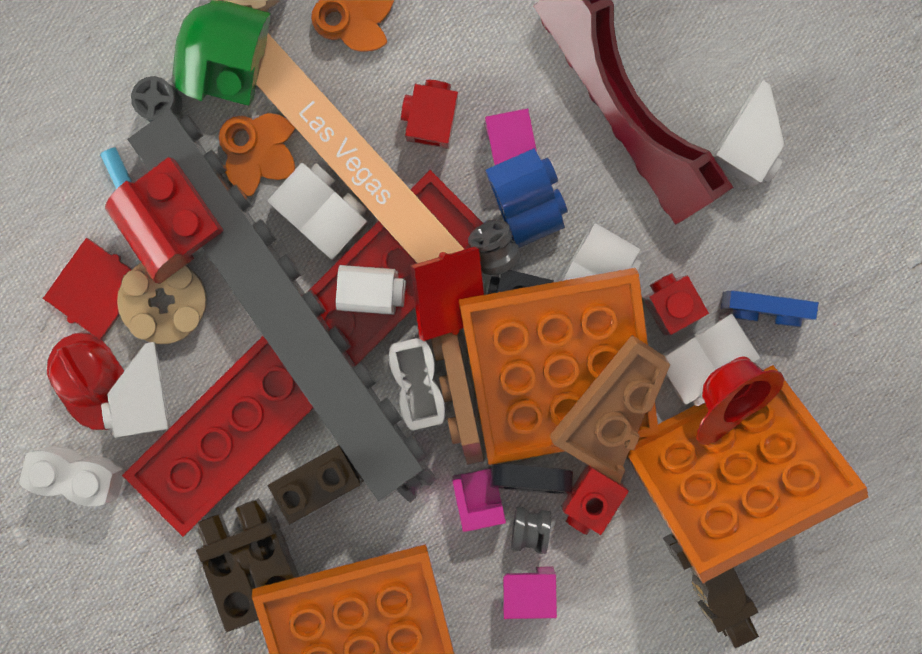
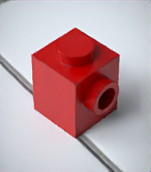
M426 80L425 85H414L413 95L405 94L401 120L408 121L405 133L407 142L449 149L458 103V92L450 90L451 84L438 80Z
M670 273L650 284L649 286L653 292L642 297L662 335H672L709 314L688 275L675 278L674 274Z
M586 465L572 487V494H568L561 505L563 512L568 515L565 522L585 535L590 530L602 535L629 490L622 483L619 484L593 467Z

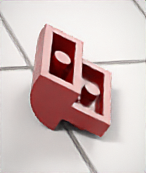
M167 157L136 182L125 181L111 194L105 204L107 213L150 277L158 284L164 282L195 259L192 255L224 231L177 161L171 157Z

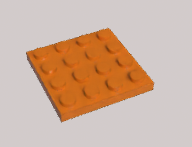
M636 268L459 299L488 464L492 465L564 452V450L553 444L550 434L632 335L648 345L640 279ZM655 402L651 411L644 415L638 430L639 438L659 435Z
M774 365L764 369V371H778ZM785 380L782 389L771 402L745 418L716 442L709 445H701L696 439L697 430L708 413L706 404L703 403L699 406L694 405L658 424L659 435L639 438L635 449L630 450L627 455L628 460L702 583L868 498L865 484Z
M426 544L252 589V600L269 654H455Z

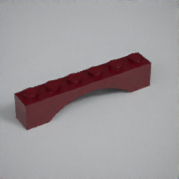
M539 0L533 5L541 18L542 25L561 48L566 62L576 71L587 88L589 97L600 108L611 125L613 134L622 142L634 160L637 171L647 180L658 197L660 206L669 214L675 225L734 188L709 150L694 145L670 131L650 112L637 95L625 72L618 51L614 27V3L612 0Z

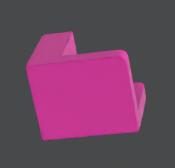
M528 108L485 117L484 124L487 139L490 141L494 166L533 148L536 150Z
M491 468L458 474L452 477L463 532L506 523L499 489L490 487Z
M553 566L536 567V573H506L503 576L504 619L557 618L556 572Z

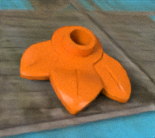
M319 0L312 10V24L316 32L323 38L329 40L341 39L354 51L368 52L378 50L387 44V38L377 24L381 23L389 14L394 0ZM332 12H337L342 16L340 23L335 26L326 23L327 15Z
M266 113L254 120L246 116H234L228 119L220 129L219 143L227 154L225 166L228 171L225 173L229 181L233 185L237 184L245 195L253 196L262 177L272 180L287 179L295 171V163L292 154L283 143L291 137L295 127L286 118L273 113ZM239 131H247L249 135L248 142L243 146L236 145L234 140L236 133Z

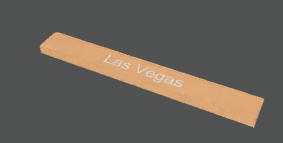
M268 33L265 54L259 63L256 85L417 263L437 258L441 252L451 254L464 250Z

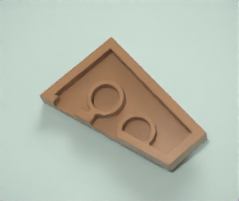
M448 333L433 338L431 341L436 361L444 360L447 375L439 377L444 402L453 401L456 417L447 418L452 443L462 444L467 465L484 462L458 336Z
M632 335L550 434L553 444L620 484L625 473L623 465L630 450L635 449L639 440L638 430L644 415L651 411L671 365L667 358Z

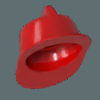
M74 333L64 337L53 347L47 360V375L51 386L71 416L81 425L92 430H108L104 426L101 404L108 403L107 394L123 374L124 369L105 342L99 340L94 335Z
M745 356L738 357L712 372L703 385L702 397L708 413L697 430V441L701 445H709L716 442L745 418L765 407L782 389L785 380L782 373L776 370L764 371Z

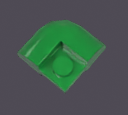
M214 0L194 8L183 19L176 39L171 79L175 88L185 95L200 101L206 95L249 106L254 100L260 59L265 54L271 13L228 1Z

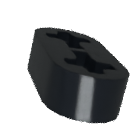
M492 464L490 487L551 494H572L573 471L513 464Z

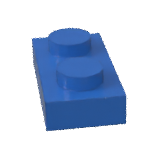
M730 290L724 291L722 294L721 309L733 310L735 319L758 321L759 314L776 316L775 324L801 327L802 320L817 319L819 302Z

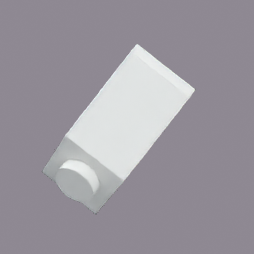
M763 80L753 88L712 154L721 169L750 187L760 184L763 180L769 182L783 162V160L778 158V155L784 147V141L770 84Z
M155 342L144 344L108 392V403L101 404L105 429L113 428L114 438L164 430L170 427L158 349Z

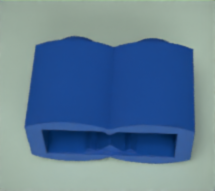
M533 148L485 170L503 221L509 224L512 231V240L519 248L565 228L562 215L568 213V209L559 189L553 190L552 184L557 183L558 178L548 157L541 160Z

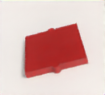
M85 238L42 299L65 314L68 323H77L99 340H102L120 316L117 303L118 291L123 277L132 269L121 262L120 255H111L91 239Z
M475 246L451 254L441 252L437 258L410 266L419 339L422 341L448 333L457 335L459 330L464 328L459 299L484 295L479 248Z

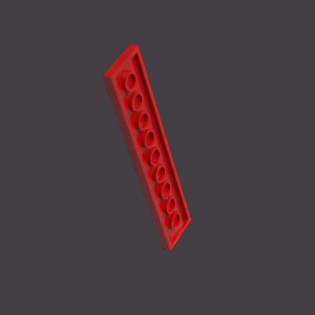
M429 170L410 190L464 249L470 248L468 243L470 234L484 223ZM380 221L309 289L314 292L326 309V312L321 316L329 328L337 326L349 341L351 348L346 350L355 365L361 362L415 308L410 266L417 264V262ZM339 266L395 269L398 271V278L406 280L404 307L396 306L394 315L337 310L336 291ZM262 336L122 476L184 537L314 408L265 337Z

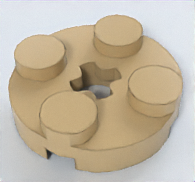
M139 263L123 277L118 291L117 303L122 321L135 337L148 342H155L156 344H170L184 339L198 327L206 311L207 294L201 278L187 265L161 284L153 281L142 263ZM159 288H164L165 294L173 295L175 303L168 305L167 313H160L159 307H152L151 298L156 297V290Z

